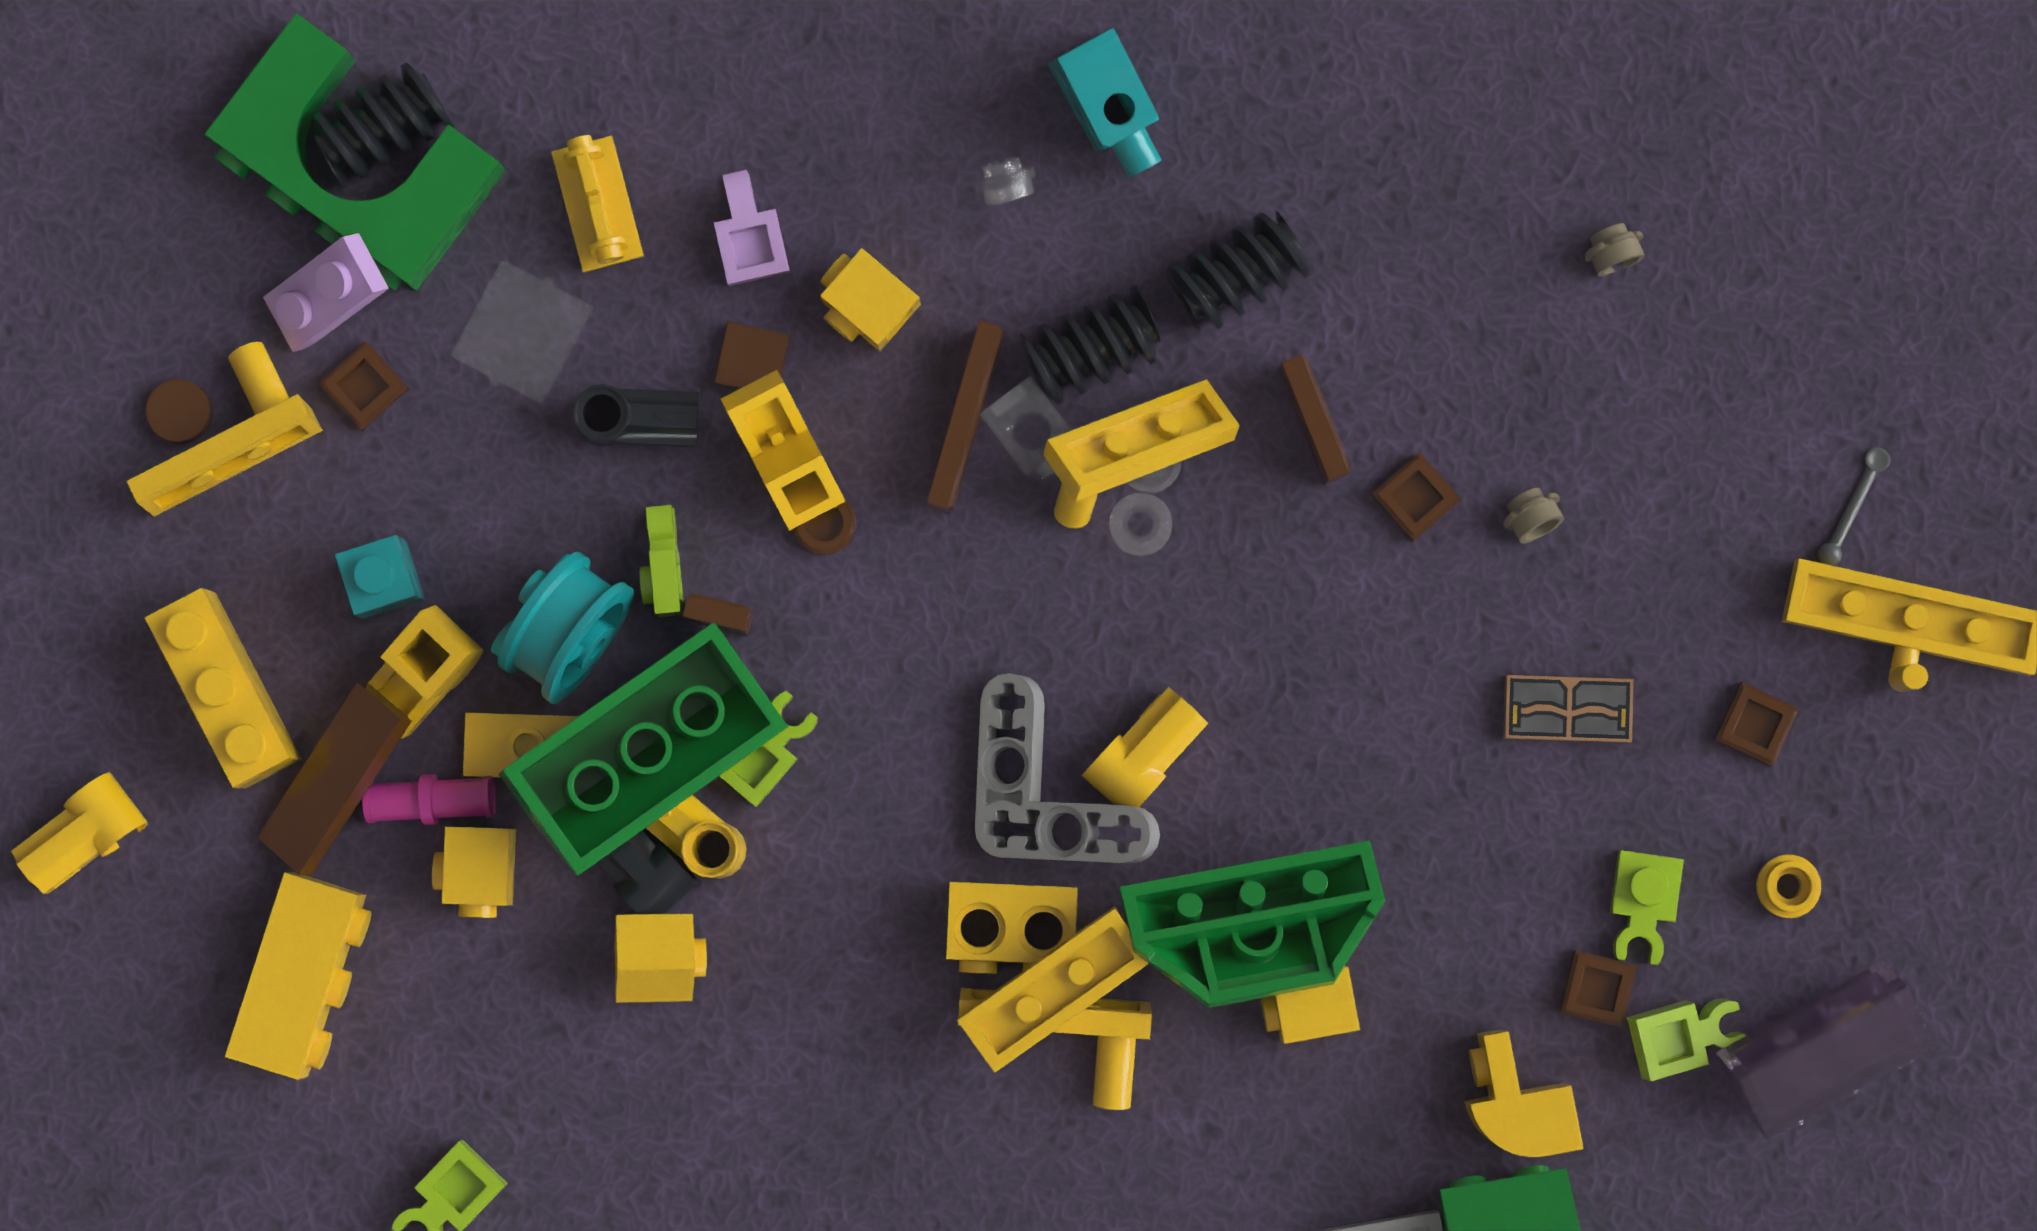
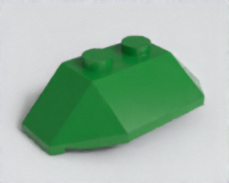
M1370 840L1126 885L1119 888L1133 952L1207 1008L1333 985L1385 902Z

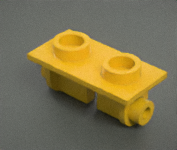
M591 135L575 137L567 141L568 147L551 151L583 273L644 257L612 135L592 140Z

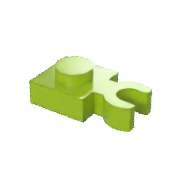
M672 505L646 507L650 541V566L640 567V587L643 604H654L655 615L659 617L683 615L684 601L677 546L675 508H672Z
M787 691L779 694L772 702L781 717L784 707L793 698ZM811 712L800 725H787L788 728L725 771L720 777L751 804L758 807L798 760L785 746L791 739H800L810 734L817 724L818 717Z
M1618 850L1610 913L1627 915L1628 918L1627 926L1618 932L1613 942L1615 959L1625 960L1627 945L1630 940L1635 937H1642L1649 944L1648 963L1655 965L1660 963L1664 953V945L1661 936L1656 931L1657 920L1676 922L1684 859Z
M1723 998L1715 999L1708 1002L1700 1014L1697 1015L1695 1003L1684 1000L1627 1017L1641 1078L1651 1082L1709 1065L1705 1046L1714 1045L1723 1049H1736L1747 1042L1746 1034L1731 1032L1723 1035L1719 1029L1720 1019L1725 1014L1740 1010L1738 1002Z
M460 1140L415 1187L427 1202L423 1206L411 1207L402 1212L395 1219L392 1230L402 1231L410 1221H420L426 1226L428 1231H444L443 1224L448 1220L458 1231H463L508 1183L466 1142Z

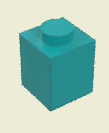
M394 535L335 554L354 616L367 619L425 600L405 539Z

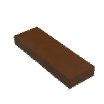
M979 320L927 500V505L930 509L950 514V511L954 512L1004 338L1003 330H1001L999 325Z
M357 682L257 838L298 875L312 876L412 720L373 686Z

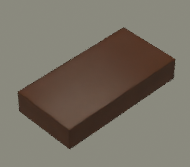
M1301 354L1281 362L1278 368L1324 485L1346 477L1350 472L1351 466L1307 357H1303Z

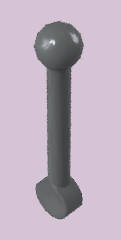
M1877 447L1866 453L1864 458L1866 469L1830 541L1822 544L1818 549L1817 557L1820 563L1836 566L1841 561L1842 551L1840 547L1877 473L1883 472L1890 465V455L1885 449Z

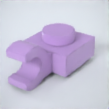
M747 170L722 175L732 219L714 222L727 284L733 286L790 273L776 209L757 213L750 176Z

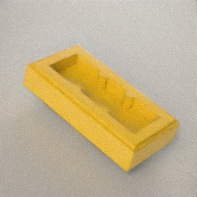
M465 713L463 776H492L500 778L498 774L504 768L579 716Z

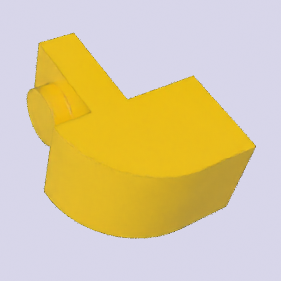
M778 370L721 398L731 421L789 531L845 502Z
M437 605L423 609L415 616L381 655V658L386 663L367 683L412 720L401 739L410 736L446 694L462 682L480 659L483 648Z
M1499 1029L1477 1033L1480 1048L1469 1050L1470 1064L1476 1087L1487 1086L1489 1096L1466 1100L1464 1103L1468 1115L1478 1131L1490 1142L1505 1151L1519 1156L1543 1157L1584 1149L1572 1086L1562 1082L1520 1090L1509 1031Z

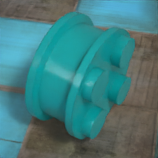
M574 552L570 555L566 554L548 574L540 569L529 578L518 597V601L523 604V607L516 618L500 631L491 647V652L498 656L497 663L501 669L507 673H515L518 670L524 672L542 685L541 695L551 704L559 703L586 679L621 629L634 599L633 588L624 582L611 586L591 572V561L581 552Z

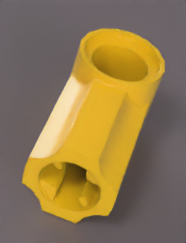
M1169 687L1162 694H1159L1148 706L1131 729L1124 736L1119 734L1081 775L1113 805L1140 807L1166 778L1164 774L1166 769L1208 724L1190 704Z
M110 772L97 777L78 790L63 805L66 810L11 851L22 873L42 894H49L99 855L104 857L120 848L117 844L118 840L134 829L141 832L148 825L146 819Z
M691 795L646 827L648 831L684 860V863L692 872L701 877L722 879L731 876L741 868L746 857V844L740 832L724 822L694 795ZM717 831L728 840L730 847L729 856L719 867L710 868L701 860L699 849L703 838L709 833Z

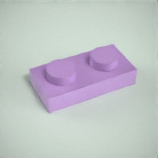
M357 233L340 238L263 298L292 352H295L319 341L389 288L360 234Z

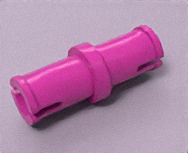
M423 774L420 776L419 781L372 782L362 797L364 818L367 823L421 819L423 825H437L440 818L494 817L496 812L495 782L492 776L438 780L435 774Z

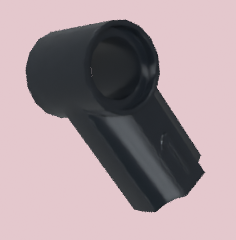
M605 384L593 385L582 391L575 400L573 408L574 422L583 439L592 445L601 447L621 444L697 448L699 392L617 389ZM599 400L613 402L621 412L617 425L606 432L592 430L587 426L584 419L588 407Z
M644 830L597 862L616 882L613 885L614 888L637 914H666L699 883L690 871L687 872L671 856L672 852L662 842L659 841L656 844Z

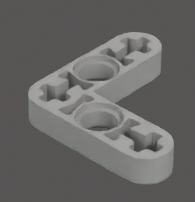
M1006 673L991 679L983 689L980 702L975 833L981 848L992 856L1021 859L1138 863L1152 856L1158 847L1160 831L1154 816L1144 808L1129 805L1040 802L1045 711L1043 692L1038 683L1030 677ZM1013 685L1015 694L1025 696L1024 709L1014 710L1012 729L1025 730V740L1013 737L996 738L997 728L1011 730V712L1007 709H1001L999 700L1000 696L1011 695ZM1007 748L1018 750L1024 758L1025 765L1022 776L1012 784H1006L1000 780L995 768L997 757ZM1039 810V811H1040V815H1039V817H1038V819H1037L1036 811ZM1007 811H1009L1008 817L1010 822L1036 824V837L1011 836L1008 838L1006 847L1005 837L994 835L993 827L995 822H1004L1007 818ZM1069 813L1079 820L1082 827V836L1074 848L1063 850L1055 843L1052 829L1055 821L1060 816ZM1097 813L1101 814L1099 821L1096 819ZM1128 816H1130L1131 827L1141 829L1140 841L1130 842L1128 853H1126V845L1123 841L1098 839L1099 827H1125ZM1036 842L1038 845V850H1034ZM1096 845H1098L1099 848L1098 853L1094 852Z

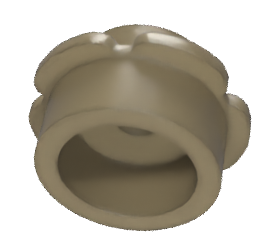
M1624 223L1607 227L1589 238L1593 247L1586 251L1585 260L1586 262L1592 261L1597 275L1600 277L1616 272L1612 266L1622 261L1623 269L1635 265L1645 257L1639 243L1644 238L1641 231H1627Z
M1533 488L1521 493L1507 505L1510 514L1503 522L1505 529L1513 530L1522 544L1532 542L1553 531L1564 521V516L1557 506V503L1560 501L1559 495L1557 493H1548L1544 496L1540 488Z

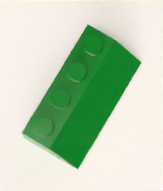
M713 622L508 765L498 775L534 826L573 873L578 876L788 728V726L716 623Z

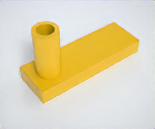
M262 342L245 344L234 350L228 357L255 416L127 480L136 502L154 517L323 431L312 408L298 394L289 398Z
M1206 379L1048 439L1043 456L1062 482L1054 507L1056 520L1068 528L1084 527L1090 521L1098 493L1235 441L1240 425Z
M1114 906L958 1017L957 1021L991 1069L996 1073L1149 963L1133 952L1126 920L1116 906Z
M961 988L958 1017L995 990ZM1100 998L1053 1031L1056 1033L1098 1036L1093 1092L1094 1106L1110 1110H1125L1131 1107L1136 1039L1150 1040L1151 1002Z

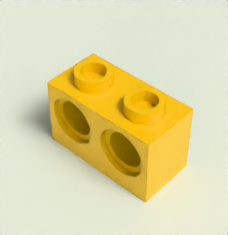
M950 882L946 959L959 960V972L996 974L997 962L1023 963V970H1025L1076 934L1078 888ZM984 909L996 917L999 924V932L992 943L986 946H974L963 937L961 931L962 920L970 911ZM1039 912H1048L1055 915L1062 925V936L1059 942L1048 949L1035 948L1025 937V925L1028 919Z

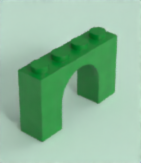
M296 13L205 133L209 139L220 147L213 157L243 180L251 170L270 184L264 195L295 217L301 207L321 221L314 232L331 245L344 236L359 233L387 286L396 291L403 281L417 291L505 174L506 170L498 160L448 124L408 179L387 195L371 200L354 201L336 197L321 189L311 174L306 156V140L313 121L312 114L320 110L356 60L344 47Z

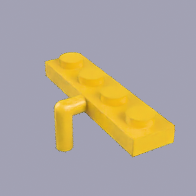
M1800 558L1794 560L1781 622L1894 646L1888 681L1890 686L1896 691L1904 692L1920 689L1927 683L1928 672L1922 665L1918 664L1920 652L2021 675H2035L2037 667L2036 610Z

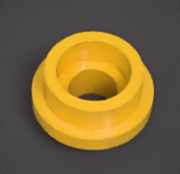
M1780 855L1766 862L1761 868L1756 881V890L1761 904L1770 913L1783 918H1796L1808 913L1818 902L1821 894V880L1816 868L1805 858L1797 855ZM1785 874L1795 876L1799 882L1798 893L1790 899L1782 897L1777 890V882Z

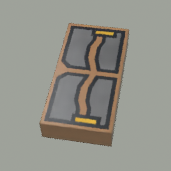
M1505 675L1503 739L1632 743L1634 679Z

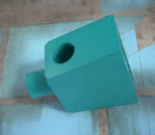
M1114 28L1099 34L1047 63L1095 151H1101L1112 146L1128 178L1139 174L1162 160L1145 129L1148 125L1159 120L1158 114ZM1113 94L1117 95L1129 118L1123 124L1110 123L1104 113V104Z

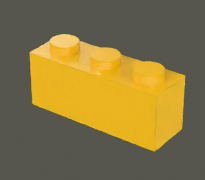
M200 588L145 617L232 788L247 789L302 760L215 592Z
M284 872L225 1057L296 1080L308 1077L311 1067L319 1070L322 1068L332 1041V1033L323 1030L330 1007L341 1008L351 983L352 972L343 970L350 945L356 947L362 945L370 924L371 911L362 908L366 894L305 875H298L296 872Z

